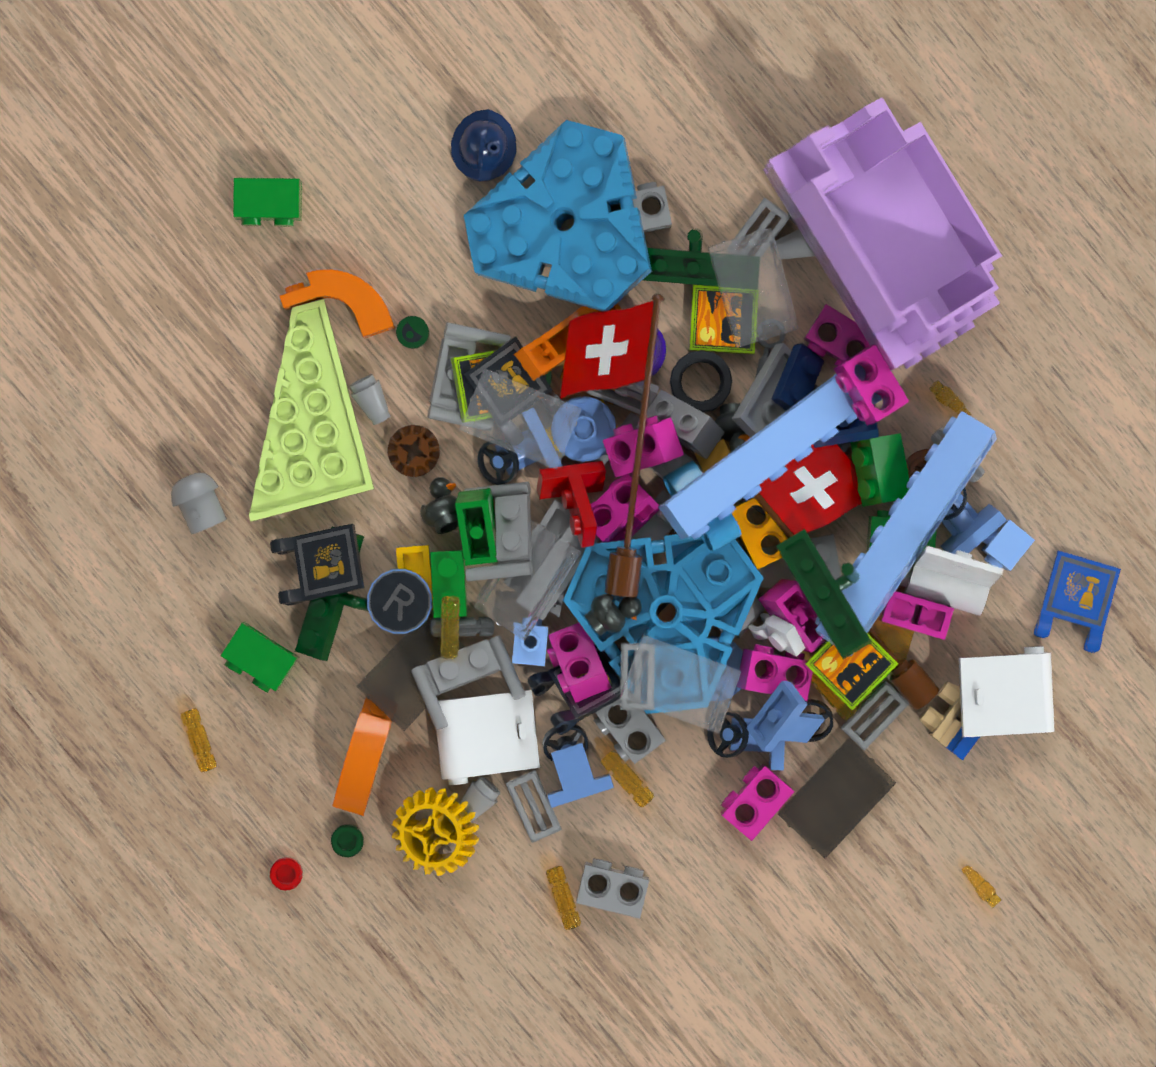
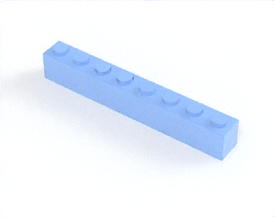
M856 364L854 368L855 376L863 381L866 376L865 370L861 365ZM837 374L658 507L681 539L692 536L695 540L710 529L707 523L715 517H718L719 520L727 517L736 510L733 505L742 497L747 501L762 490L759 484L767 478L774 481L788 470L785 467L788 462L794 458L797 462L804 459L813 452L812 444L819 439L822 443L826 442L839 432L836 426L844 420L849 424L858 418L852 408L854 403L849 394L844 393L835 380ZM877 393L872 395V403L874 405L882 400L881 396Z
M961 411L957 418L953 416L948 421L943 430L945 437L939 445L933 444L925 457L926 465L921 472L915 471L906 486L909 489L903 499H896L888 513L891 516L884 527L880 525L875 530L870 539V542L873 543L866 554L862 552L853 564L859 574V580L842 592L867 633L997 440L994 430ZM817 617L815 624L818 625L815 629L817 634L834 645L820 619Z

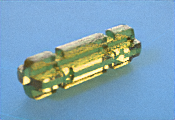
M445 596L442 598L441 656L445 659H455L459 655V598L456 596Z
M812 673L811 683L817 685L816 689L833 708H837L836 712L842 719L848 720L856 713L857 708L855 707L853 710H850Z
M193 708L181 713L183 725L188 728L186 733L193 754L198 757L196 762L199 771L206 772L214 769L217 763L214 755L210 754L212 749L203 725H200L201 717L199 711Z
M615 750L610 751L602 758L601 764L608 772L612 770L614 779L629 795L631 793L634 795L632 799L639 807L646 806L654 798V793L647 786L644 788L641 785L643 781L627 763L623 765L621 762L623 759Z
M556 866L548 869L546 875L549 884L553 885L551 890L558 911L563 915L561 919L564 928L570 930L579 927L581 920L578 912L574 910L576 905L568 882L565 883L564 879H566L563 867Z

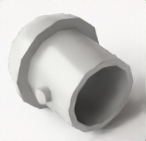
M194 473L178 480L171 491L172 506L179 505L191 535L227 519L214 490L219 485L206 473Z

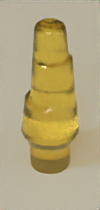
M937 380L929 388L936 396V400L941 404L950 407L958 415L963 411L971 416L965 404L950 387L944 386Z
M969 865L962 868V872L974 886L981 900L987 902L991 908L1002 900L996 894L995 888L977 871H974Z

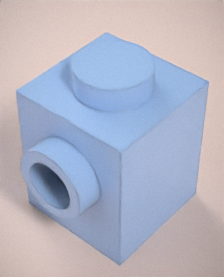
M1007 520L983 541L985 546L981 551L987 555L984 560L988 564L1011 571L1035 540L1011 520Z
M523 618V624L516 623L512 663L545 666L549 626H542L543 620Z

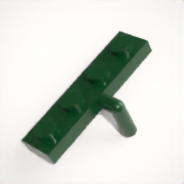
M693 229L688 232V251L647 247L652 272L643 281L758 290L761 256L702 252L703 233L700 229Z
M356 534L360 553L364 536ZM345 592L310 600L295 652L328 661L344 605L369 612L367 609V598Z
M805 529L778 544L776 547L841 657L845 659L872 643L842 592L859 580V574L853 564L844 563L841 567L843 575L834 579Z

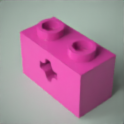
M781 579L758 599L770 616L775 615L795 626L805 646L803 651L812 653L825 641L815 630L818 626L815 624L818 616L797 581Z

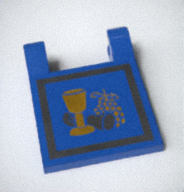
M1058 550L1041 611L1033 632L1034 635L1040 638L1048 637L1054 617L1090 628L1083 648L1087 652H1098L1101 647L1105 624L1121 569Z

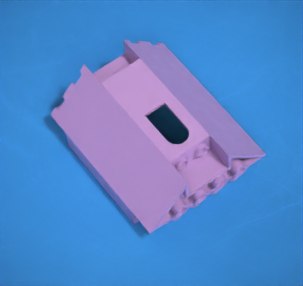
M883 97L863 107L843 122L831 128L826 126L810 134L787 151L768 160L763 169L764 173L870 346H877L891 371L902 364L908 369L918 363L923 358L958 338V336L974 328V319L1000 304L994 294L999 288L989 273L995 269L991 263L1002 257L1000 251L922 123L919 122L903 131Z

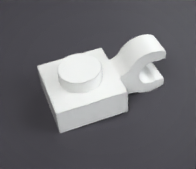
M762 613L760 615L764 623L762 626L756 627L753 624L748 626L755 639L764 640L769 638L771 644L781 652L785 650L797 657L805 649L795 626L775 615L770 616L767 613Z

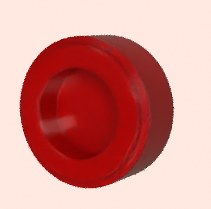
M291 857L278 859L270 869L271 882L280 890L288 891L296 888L303 878L301 864Z

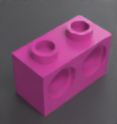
M827 304L824 305L804 337V340L809 342L807 347L820 357L828 354L837 360L834 364L835 366L850 358L846 353V346L849 342H859L863 350L870 347L856 322ZM829 324L835 329L836 336L833 341L825 342L820 339L818 329L821 325Z
M876 345L865 348L833 368L837 374L835 380L839 388L844 393L849 394L854 403L852 405L854 413L861 421H865L867 425L880 421L910 402ZM856 364L861 365L865 370L866 376L863 381L855 376L854 368ZM873 393L881 396L883 401L881 409H877L872 404Z
M657 415L646 418L640 470L666 463L684 455L671 417L658 421ZM632 423L613 429L615 435L603 440L615 477L633 472L638 427L633 429Z
M629 474L622 475L610 484L609 489L597 501L591 503L597 523L596 536L603 543L625 540L629 502H626L630 498L632 477ZM639 484L632 537L660 510L656 501ZM610 519L609 523L603 526L604 523Z
M895 591L880 613L878 620L945 640L954 608Z
M580 623L548 635L552 647L547 649L554 667L560 665L563 672L557 675L564 693L571 692L575 703L612 688L594 642ZM571 648H576L571 652H567ZM587 673L584 677L577 678L579 675Z
M755 644L754 650L743 649L736 687L773 694L782 681H787L786 671L788 668L795 666L797 676L792 681V684L805 701L808 700L813 672L805 665L808 661L804 660L805 653H800L797 657L787 651L785 656L773 654V647ZM764 660L766 671L762 676L757 677L755 666L759 661Z
M764 764L759 769L754 765L743 777L742 781L745 785L738 793L734 790L731 791L721 803V806L724 808L721 815L751 841L795 792ZM763 779H770L774 782L775 786L773 793L766 797L760 796L756 790L757 784ZM741 804H748L753 808V815L747 821H740L735 817V811Z

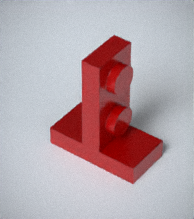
M603 461L539 469L536 489L539 500L562 497L564 509H569L571 514L570 529L572 535H577L581 548L594 546L597 523L587 493L603 491L606 475Z

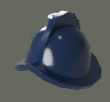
M490 109L475 111L465 117L455 129L451 140V156L456 167L467 178L475 181H492L503 175L512 165L516 155V137L511 125L501 114Z

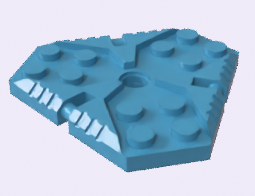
M565 120L536 150H533L527 158L520 162L522 167L513 175L509 172L494 189H491L485 197L480 199L464 214L474 272L478 276L536 292L537 288L544 289L548 296L599 311H609L652 272L640 211L633 205V199H637L626 141L623 135ZM532 176L536 181L525 189L522 184ZM620 203L621 210L612 212L610 205ZM573 218V226L567 231H561L563 222ZM545 266L551 268L548 277L542 276Z
M678 534L667 535L662 540L651 541V537L632 539L630 548L637 549L636 555L642 556L637 596L641 601L642 609L637 615V620L625 618V625L621 631H607L601 636L590 625L585 614L591 610L592 601L596 596L607 594L605 593L609 553L616 552L617 547H624V540L597 543L594 546L586 547L563 601L601 652L604 650L611 659L609 664L620 678L621 651L615 644L616 640L624 635L629 643L655 644L653 710H644L646 714L708 707L733 650L730 647L735 635L739 636L764 578L736 539L714 552L707 548L700 537L695 540L692 536L681 539ZM666 553L667 564L654 565L653 554ZM612 595V602L619 608V603L625 596ZM661 603H671L676 610L675 617L669 622L661 621L657 616L656 610ZM712 625L722 629L718 642L708 638ZM628 650L627 688L634 696L635 650ZM641 650L640 703H647L648 650Z

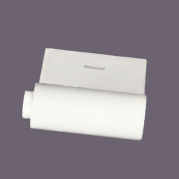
M926 546L900 583V586L905 587L904 594L980 616L985 607L990 587L1002 576L1004 569L973 560L970 553L957 550L956 554Z
M1044 646L1024 647L1025 653L1018 655L958 658L962 737L1054 732L1051 653H1044Z
M525 690L526 695L517 700L513 699L511 692L438 700L448 723L447 727L436 730L441 779H448L449 785L468 783V777L540 768L532 690Z

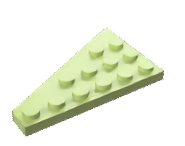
M324 299L292 307L289 328L285 339L284 352L249 512L250 522L374 489Z

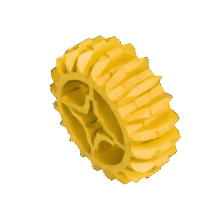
M433 787L426 789L425 793L422 790H418L413 794V797L408 796L403 801L404 806H400L396 810L395 814L398 818L393 820L392 826L398 830L392 834V838L400 840L401 843L396 846L395 851L404 850L406 852L403 862L412 859L414 861L413 870H418L421 866H424L425 875L431 874L433 870H435L437 876L443 875L446 870L449 873H453L458 869V866L463 867L468 862L467 857H471L475 853L476 849L473 845L479 842V837L473 833L479 829V825L471 823L470 820L475 817L476 812L467 813L465 811L468 801L459 804L457 802L458 793H453L450 797H447L446 788H441L437 793ZM433 809L428 819L423 818L421 821L415 819L419 810ZM450 842L456 844L453 852L447 854L438 853L443 844L448 845Z

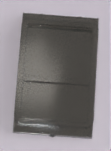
M429 614L428 619L418 629L407 633L356 686L366 695L367 699H370L403 731L427 708L411 670L425 665L431 660L465 648L455 636L450 637L448 634L445 637L432 636L430 634V620L434 616Z
M848 738L777 814L787 823L788 827L793 828L810 844L813 850H816L825 859L889 792L896 782L875 763L873 758L867 756Z

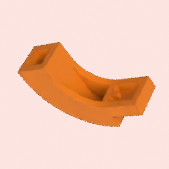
M339 270L308 272L306 274L310 286L305 287L303 282L285 288L286 294L279 296L285 310L324 298L342 301L354 312L364 339L395 329L389 309L377 291L364 280L347 272Z
M617 303V304H616L612 309H610L609 311H612V310H622V309L620 308V306H619L618 303ZM581 306L558 325L514 354L533 381L565 361L569 321L581 315L601 311Z
M370 694L366 695L347 751L332 807L364 816L398 703Z

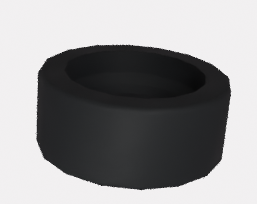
M704 350L689 352L680 358L672 369L670 377L672 395L703 413L713 411L722 405L730 394L732 386L731 371L724 359L713 352ZM694 363H708L719 374V390L709 400H693L683 390L681 382L683 373Z

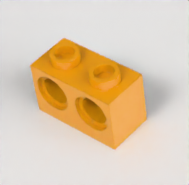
M752 498L735 506L736 510L731 514L740 527V538L751 561L757 569H760L783 558L779 550L771 555L764 553L761 549L762 539L767 535H772L777 538L780 544L787 540L788 537L765 510V518L762 523L753 525L748 521L747 511L750 507L756 505L763 509L758 501Z

